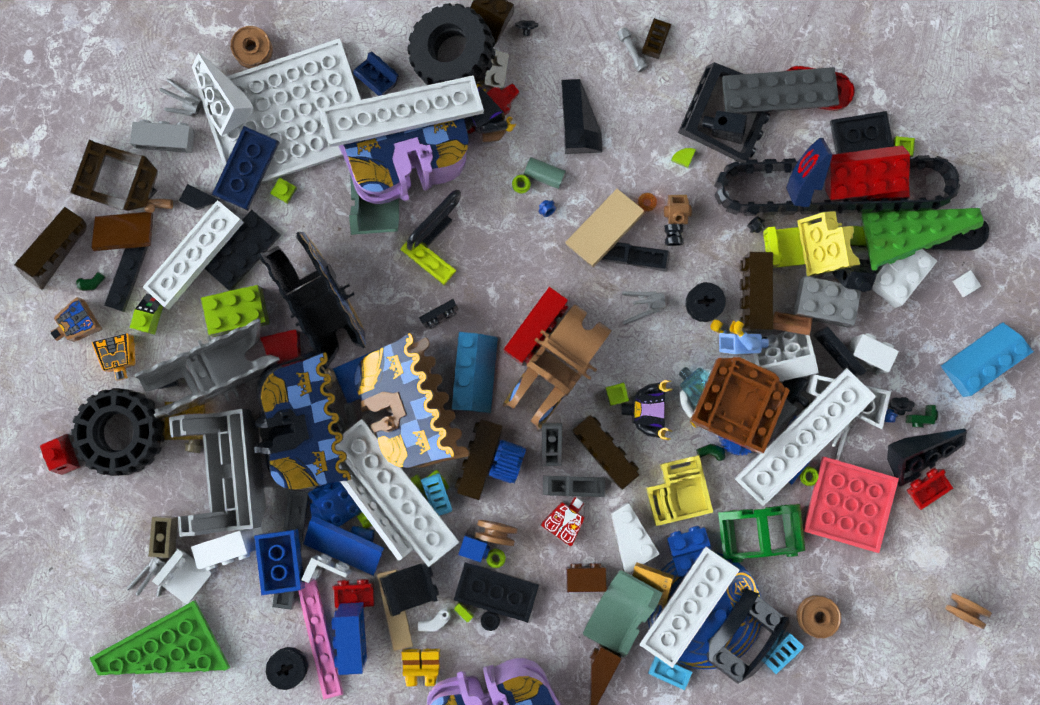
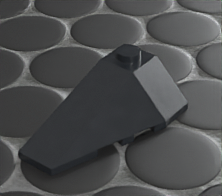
M963 428L907 437L888 445L887 460L894 477L899 478L898 485L901 487L916 480L921 476V471L927 467L933 468L936 466L935 462L942 456L947 458L965 445L967 430Z

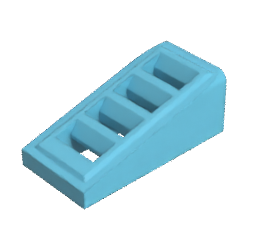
M440 473L421 479L427 499L438 515L441 516L452 512V505ZM437 482L439 483L438 485L428 488L429 485H432Z
M786 632L765 664L777 674L804 646L792 634ZM788 641L794 645L793 649L786 644ZM783 646L789 651L788 654L781 650ZM777 652L784 657L782 661L775 655ZM771 657L779 663L777 666L769 660Z

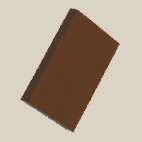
M138 212L95 216L91 248L93 251L151 246L153 213Z

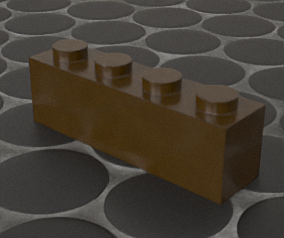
M483 419L475 423L473 433L476 435L474 441L470 440L467 448L470 454L468 459L464 458L461 470H464L462 478L458 477L455 488L458 489V494L480 500L501 435L502 425Z

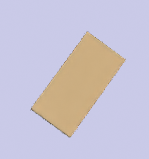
M616 189L565 243L594 268L645 214V211L620 190Z

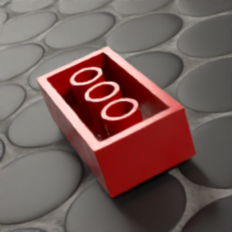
M902 145L833 154L825 179V192L830 200L909 190L910 153Z
M549 286L504 347V353L522 366L524 363L528 364L535 354L533 350L536 347L538 349L541 347L535 341L536 337L540 341H544L545 337L540 332L542 330L546 333L553 331L557 325L555 320L558 316L562 318L568 310V299Z

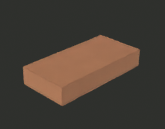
M774 312L773 329L810 335L813 318Z

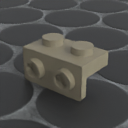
M494 49L496 52L495 58L491 60L493 63L491 69L487 70L485 73L486 77L482 81L479 80L476 84H480L481 88L487 87L492 89L493 87H499L502 90L505 85L509 54Z

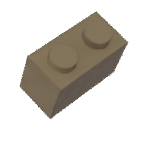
M152 517L148 557L169 558L173 556L176 548L178 517Z

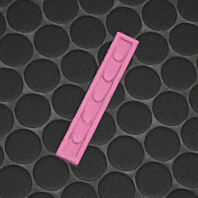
M313 580L310 583L305 582V588L298 590L323 699L343 695V688L338 668H335L334 665L335 655L317 580Z

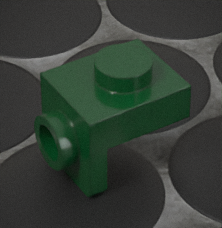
M926 405L925 416L906 415V423H912V427L924 428V424H935L938 418L936 405Z

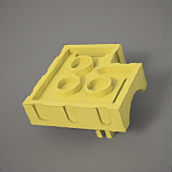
M836 211L823 212L797 220L807 276L821 275L860 265L859 258L854 255L850 246L854 227L838 228L842 226V223L837 222ZM822 219V222L812 224L814 220Z
M699 455L660 464L664 475V483L646 487L656 526L713 513ZM685 462H690L691 464L672 470L670 467ZM653 495L657 497L661 515H657Z

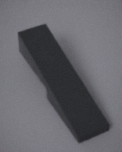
M617 242L601 260L667 272L670 252L669 250L632 246L628 243Z

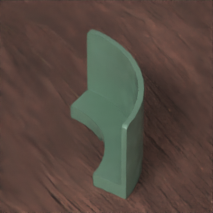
M350 175L351 200H355V206H351L349 215L351 235L398 231L399 198L384 204L367 202L357 194Z
M620 570L609 584L607 592H604L583 631V635L622 657L626 656L640 632V629L637 627L639 624L641 625L642 621L646 622L655 611L663 593Z

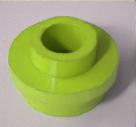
M517 175L512 180V188L515 192L523 194L530 189L531 182L527 176ZM524 182L525 186L521 188L518 186V183Z
M805 467L799 475L800 481L806 486L815 485L819 477L818 471L813 467ZM807 473H811L812 478L810 480L806 479Z
M495 548L488 552L486 561L490 567L500 568L505 563L506 557L502 550ZM493 555H498L500 560L497 562L493 561Z

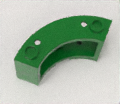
M800 504L765 507L764 509H755L754 513L753 509L718 512L723 558L731 559L732 563L743 562L745 558L785 554L786 557L798 556V552L806 551ZM782 515L786 547L771 549L767 516ZM756 518L760 550L737 552L734 519Z

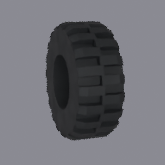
M451 3L443 4V7H434L432 11L421 16L422 19L416 22L413 27V33H410L408 39L410 44L407 46V52L410 55L409 62L424 83L431 85L468 76H474L476 83L479 80L482 81L486 77L485 73L487 70H490L493 65L491 60L495 58L496 51L493 48L495 40L492 32L480 14H477L470 7L465 8L462 4L452 6ZM453 36L466 37L465 49L458 58L450 62L438 61V50L445 40Z
M121 388L105 389L99 391L98 395H91L87 398L86 404L80 405L78 408L80 412L78 416H74L72 421L75 423L74 429H71V436H74L72 445L79 452L77 454L78 458L81 461H85L89 469L97 470V473L103 475H130L143 470L146 465H150L155 460L153 457L155 454L160 453L162 449L159 447L160 443L165 440V435H162V429H165V422L154 416L155 403L151 399H147L140 392ZM115 414L126 415L131 420L134 429L130 444L123 450H113L110 448L104 437L105 425Z

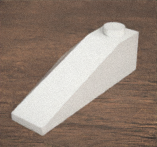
M198 53L192 69L199 88L205 92L206 98L204 101L206 106L209 105L212 111V115H210L212 123L219 134L224 136L247 121L253 106L246 95L202 53Z

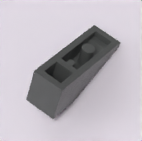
M542 423V466H562V423Z

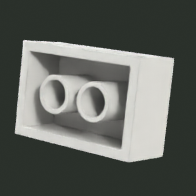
M920 249L915 251L914 255L897 260L895 263L890 265L888 263L883 264L876 270L877 276L872 290L894 308L902 306L937 263V260L925 250Z

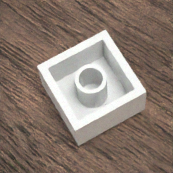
M868 333L853 337L847 348L866 370L876 375L889 373L899 352L893 349L894 346L887 342L881 343L876 340L875 336Z

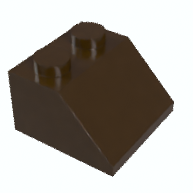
M473 0L470 8L474 9L484 19L492 32L495 44H497L514 14V4L507 0Z

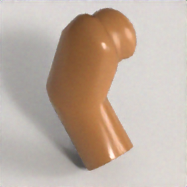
M506 130L482 133L483 142L499 141L506 133Z

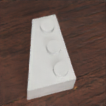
M625 503L611 512L624 572L630 573L634 570L637 562L645 564L659 555L658 550L629 503Z
M261 527L240 530L192 546L191 549L197 569L205 567L207 571L218 567L217 563L222 562V565L234 562L233 558L238 557L239 560L250 557V552L256 551L254 536L263 534Z

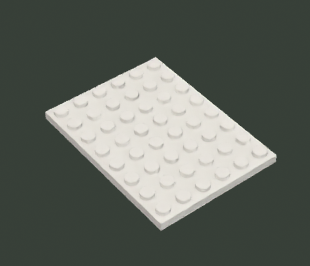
M340 38L227 76L246 95L253 109L246 122L224 136L219 134L210 118L212 111L210 106H206L204 101L206 98L205 92L197 86L224 167L243 126L280 142L261 184L342 157L339 146L330 148L320 109L361 100Z

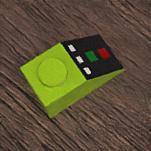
M146 293L134 310L129 328L155 335L163 305L151 294Z

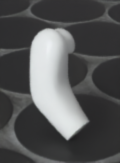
M443 608L432 620L418 621V631L436 632L440 630L450 620L451 611Z

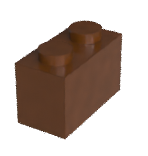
M571 563L570 567H566L567 592H607L606 567L601 566V563H590V566H582V563Z

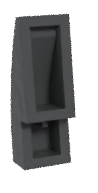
M543 475L542 495L605 497V478Z

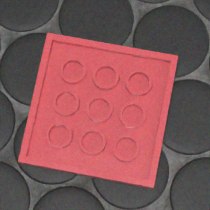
M822 456L818 470L819 477L814 485L803 531L879 553L899 478Z

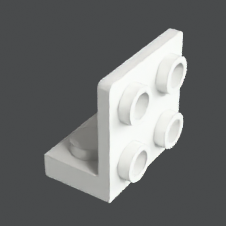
M177 549L152 582L158 586H163L182 602L189 604L212 575V572L206 571L205 567L197 569L195 559L183 550Z
M321 553V555L317 554L311 558L301 580L307 583L320 577L323 568L345 578L353 570L349 569L348 564L341 561L338 563L331 561L332 557Z

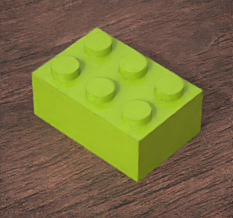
M259 285L201 297L208 335L212 337L226 335L230 331L244 327L256 319H260V327L270 325L263 289Z

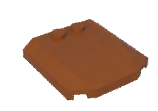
M741 357L717 358L690 421L698 427L748 450L763 454L790 390L784 387L779 381L780 378L775 373Z

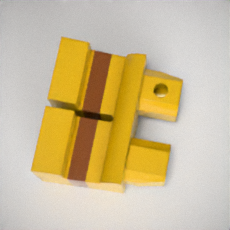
M440 648L422 649V651L421 649H403L401 652L403 662L402 675L405 676L406 686H417L418 676H425V686H435L440 670Z

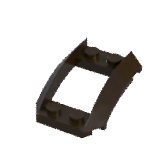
M89 139L70 193L126 211L143 208L148 204L158 170L146 156L126 152ZM106 157L138 167L126 200L94 191Z

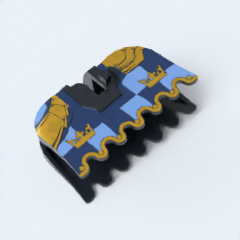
M304 231L297 232L295 237L306 250L316 271L300 279L291 261L279 246L267 252L259 253L258 257L266 265L271 279L277 284L283 299L287 301L292 313L291 318L296 317L299 321L295 325L300 326L303 333L307 335L311 347L317 354L324 352L327 354L328 362L323 365L324 369H327L339 351V342L336 337L337 329L344 328L353 344L363 349L366 348L365 331L348 300L355 293L353 291L351 294H346L345 291L346 288L350 287V284L339 286L335 280L337 278L330 263L327 264L322 254Z
M312 350L300 356L277 362L265 369L257 381V399L262 412H259L260 417L255 421V424L259 428H275L268 432V439L254 446V452L265 454L268 471L274 481L284 488L292 490L351 479V474L348 470L339 468L340 463L347 459V455L343 450H336L335 448L336 444L343 440V435L341 432L336 431V428L333 426L339 421V415L336 412H332V409L329 407V405L335 402L336 397L325 388L332 381L331 375L321 369V366L328 362V356L325 352L317 354V352Z

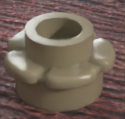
M189 440L188 443H184L186 445L185 451L200 453L201 448H203L200 445V441Z

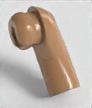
M149 199L144 210L148 213H153L155 208L172 209L173 200Z

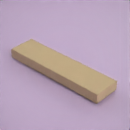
M397 569L377 574L394 651L413 647L406 610L396 616L390 615L379 577L396 572Z

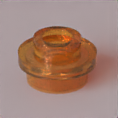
M644 193L638 199V206L645 212L654 210L657 205V199L651 193ZM644 200H649L651 204L646 206Z

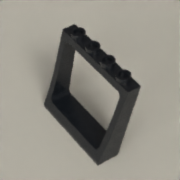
M714 62L706 66L678 133L743 163L755 154L756 148L754 145L756 141L761 139L763 135L762 126L769 121L771 115L768 112L757 113L741 152L700 132L697 127L718 77L743 74Z

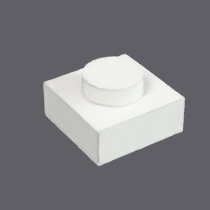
M971 270L952 281L962 297L981 287Z

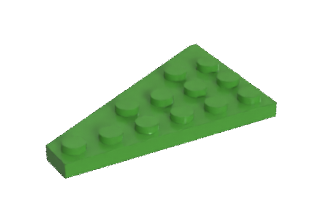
M980 208L862 213L861 217L872 270H877L883 264L888 263L890 265L897 260L915 254V251L922 248L929 249L933 245L951 240L952 236L956 234H965L970 230L980 228L984 222Z
M196 600L89 658L97 675L226 671L230 668Z

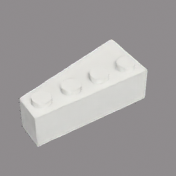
M816 374L809 375V384L806 386L805 392L818 397L835 378ZM866 386L876 397L856 417L882 429L891 391Z

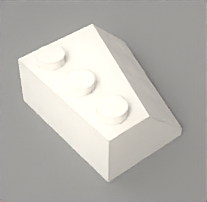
M787 331L777 335L771 334L767 336L769 340L768 348H762L761 353H753L755 364L775 373L780 378L779 381L819 373L810 335Z

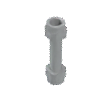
M627 27L617 32L619 39L625 43L634 60L633 65L638 72L644 71L648 66L645 59L640 57L631 40L630 31Z

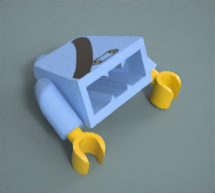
M714 319L710 325L713 331L719 333V352L752 354L761 353L762 348H768L769 340L767 337H762L760 333L741 331L744 324L740 321L732 322L730 326V332L732 333H729L726 329L721 330L723 323L719 320Z

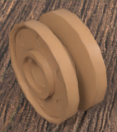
M245 26L237 30L231 39L230 48L232 54L241 66L250 69L270 61L273 54V46L268 35L262 29L256 26ZM250 45H256L255 49L252 51H249L248 47Z
M478 519L477 525L485 528V531L475 532V538L495 544L514 546L515 540L508 538L507 534H517L518 528Z
M952 593L950 598L957 603V606L946 605L945 610L972 625L985 629L986 624L979 617L981 615L990 618L992 613L980 605Z
M812 595L805 598L799 604L796 611V619L799 627L805 633L815 638H827L839 629L841 613L838 606L832 600L823 596ZM818 612H821L822 619L817 622L815 620V615Z

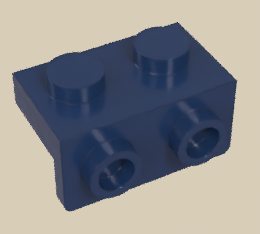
M372 51L368 53L367 59L353 71V74L378 96L385 95L393 89L399 77L393 68L389 67Z

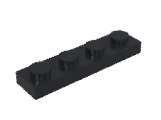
M148 246L125 248L104 306L125 312Z

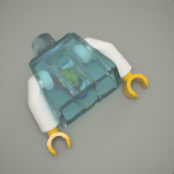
M685 367L679 372V376L684 380L680 384L681 406L689 418L694 413L712 369L704 370L698 368L692 373Z

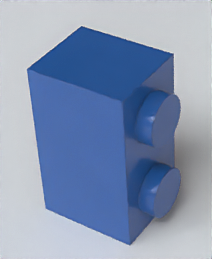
M466 533L458 555L481 563L482 558H487L490 546L487 545V541L477 539L473 535Z

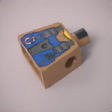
M76 297L54 317L58 327L51 331V335L56 341L66 337L67 340L75 342L103 329L85 300Z

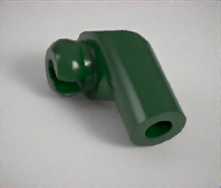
M97 272L92 279L78 278L76 286L82 291H93L106 277Z
M708 444L696 449L700 458L710 454L717 461H722L726 457L725 450L715 444Z

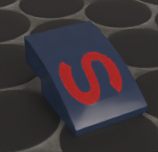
M818 138L805 151L792 171L786 189L794 206L809 207L814 190L823 189L833 155L824 138Z

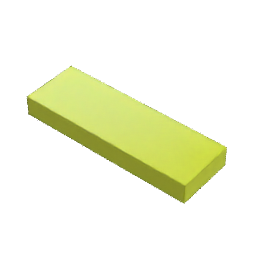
M406 241L400 249L444 286L456 272L453 267L422 244L410 251L407 249Z

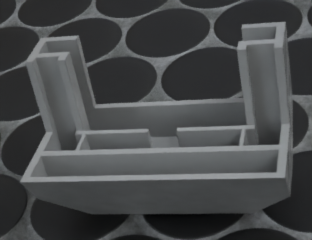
M250 409L169 417L171 437L203 435L210 513L178 517L179 536H196L261 527L266 507L261 453L254 452V446L260 443L259 429L255 424Z

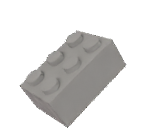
M804 276L799 280L793 315L813 318L814 321L848 328L855 325L861 291L845 288L841 283Z

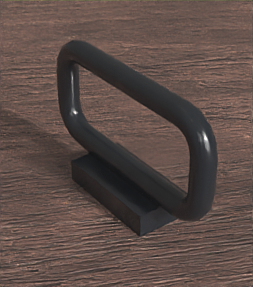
M460 190L452 191L413 231L407 240L408 250H414L420 244L428 248L452 223V219L448 215L460 201Z

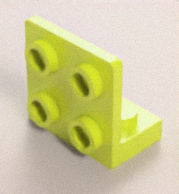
M767 227L763 231L765 251L773 252V268L805 265L799 227L785 229Z

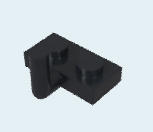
M798 377L785 380L782 383L785 388L787 387L790 390L786 399L792 405L795 401L800 403L804 409L810 405L808 399L800 395L809 384L808 380Z

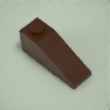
M600 644L598 648L594 647L589 657L592 659L590 662L589 705H598L622 659L620 655Z

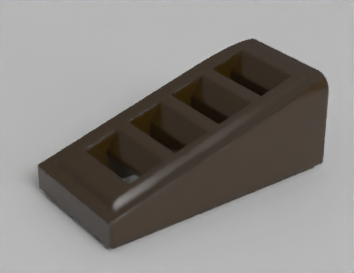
M653 19L641 54L659 60L671 27L670 23ZM655 24L665 27V31L655 28ZM653 31L663 34V37L653 34ZM652 37L657 40H660L661 43L650 40V38ZM648 44L658 46L659 49L648 46Z

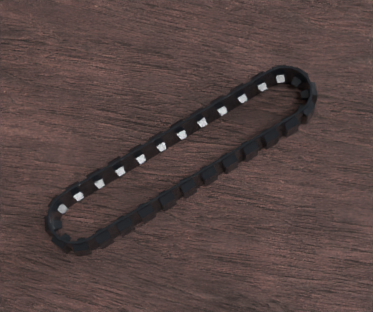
M918 155L915 158L910 157L909 168H918V170L931 168L939 172L945 182L943 190L945 194L943 197L941 195L935 196V200H927L926 197H921L919 200L900 198V201H889L888 198H882L881 201L862 199L861 202H850V199H844L843 202L824 200V202L812 203L811 200L809 207L794 206L792 201L774 204L773 201H767V204H755V202L740 204L737 200H731L728 191H725L724 186H727L729 180L725 178L727 175L731 174L734 177L738 175V172L753 174V172L765 171L766 173H772V171L791 173L798 162L795 158L783 159L781 162H777L776 159H764L763 162H758L757 159H747L743 163L735 161L726 165L724 172H720L715 181L714 187L717 188V192L714 196L718 204H722L726 208V212L734 215L744 213V216H756L759 212H762L763 215H775L777 212H781L782 215H794L797 211H800L801 214H813L816 211L823 213L838 210L839 214L852 213L854 210H857L858 213H870L875 209L876 212H890L893 209L899 212L910 211L911 209H914V211L929 210L931 208L933 210L939 209L949 204L951 199L957 196L961 185L959 184L960 175L956 167L948 162L947 159L939 156L930 158L929 155Z

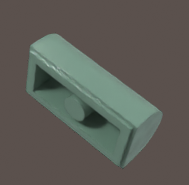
M530 157L524 175L559 189L566 171Z

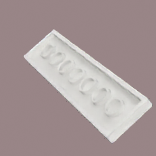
M474 76L320 109L330 148L479 115L484 112Z
M846 368L766 447L763 454H758L735 477V480L764 506L876 396Z
M363 419L342 434L343 440L336 444V450H343L346 453V464L428 567L460 542L404 470L388 462L384 457L377 436Z

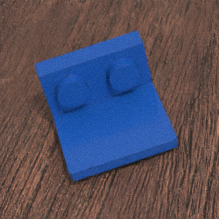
M341 482L322 484L307 493L324 520L337 527L362 512Z

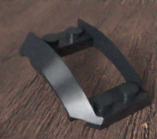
M747 588L743 589V595L736 602L721 627L707 641L709 643L707 661L738 684L752 677L763 666L777 647L790 623L789 617H784L758 596L759 593ZM747 615L771 633L768 641L749 666L724 647L739 629Z

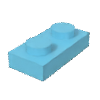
M655 656L648 674L685 690L692 671L678 664H675L672 668Z

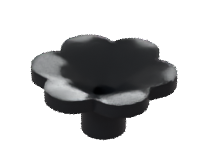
M521 20L516 22L515 26L523 29L524 36H530V29L538 27L539 24L532 20Z
M906 397L893 398L892 402H890V408L895 409L898 415H905V412H911L915 406V403L909 401Z

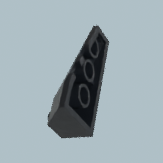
M561 80L565 154L602 153V133L581 80Z

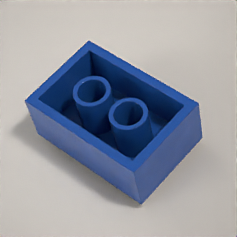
M298 529L255 535L261 596L304 589L305 581L301 580L304 572Z
M363 602L340 603L331 621L332 630H335L336 637H333V648L337 649L334 665L335 668H338L339 675L363 674L367 661Z

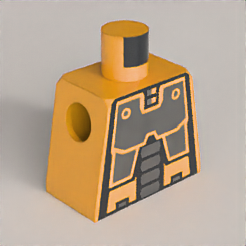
M126 333L92 342L102 370L107 372L114 371L116 381L127 379L126 368L135 366L134 335Z

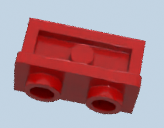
M933 468L926 473L927 476L922 480L919 478L910 483L911 487L906 491L920 510L954 489L944 475L946 473L944 469Z
M358 579L357 583H349V580H339L337 584L332 586L335 609L339 607L340 603L363 602L364 607L375 606L374 582H369V579Z

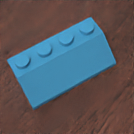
M1002 322L940 366L962 397L972 396L1033 353V350L1023 336Z
M459 332L452 401L453 410L491 413L498 337Z

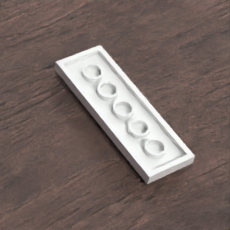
M217 200L143 288L169 310L244 222Z
M705 546L641 640L640 646L673 668L739 572V568Z

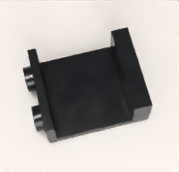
M423 562L379 577L391 616L399 615L402 611L431 601H438L439 591L436 584L433 585L432 583L433 571L431 566L428 567Z

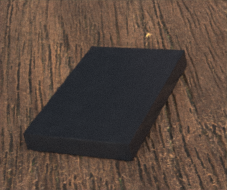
M887 111L830 121L836 154L894 147Z
M828 326L813 334L843 370L847 368L855 377L862 376L867 372Z

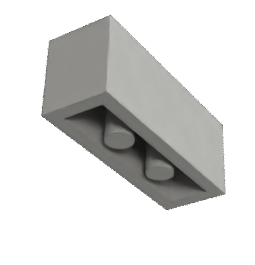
M149 120L132 122L130 144L136 149L192 153L194 130L188 124L179 122L177 125H171L166 121L151 123Z

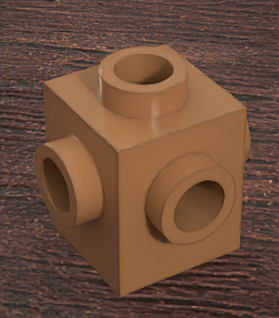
M668 195L667 206H664V217H667L668 224H688V217L692 216V207L689 205L687 195Z

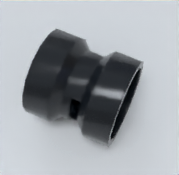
M668 224L664 226L666 246H680L684 244L682 224Z

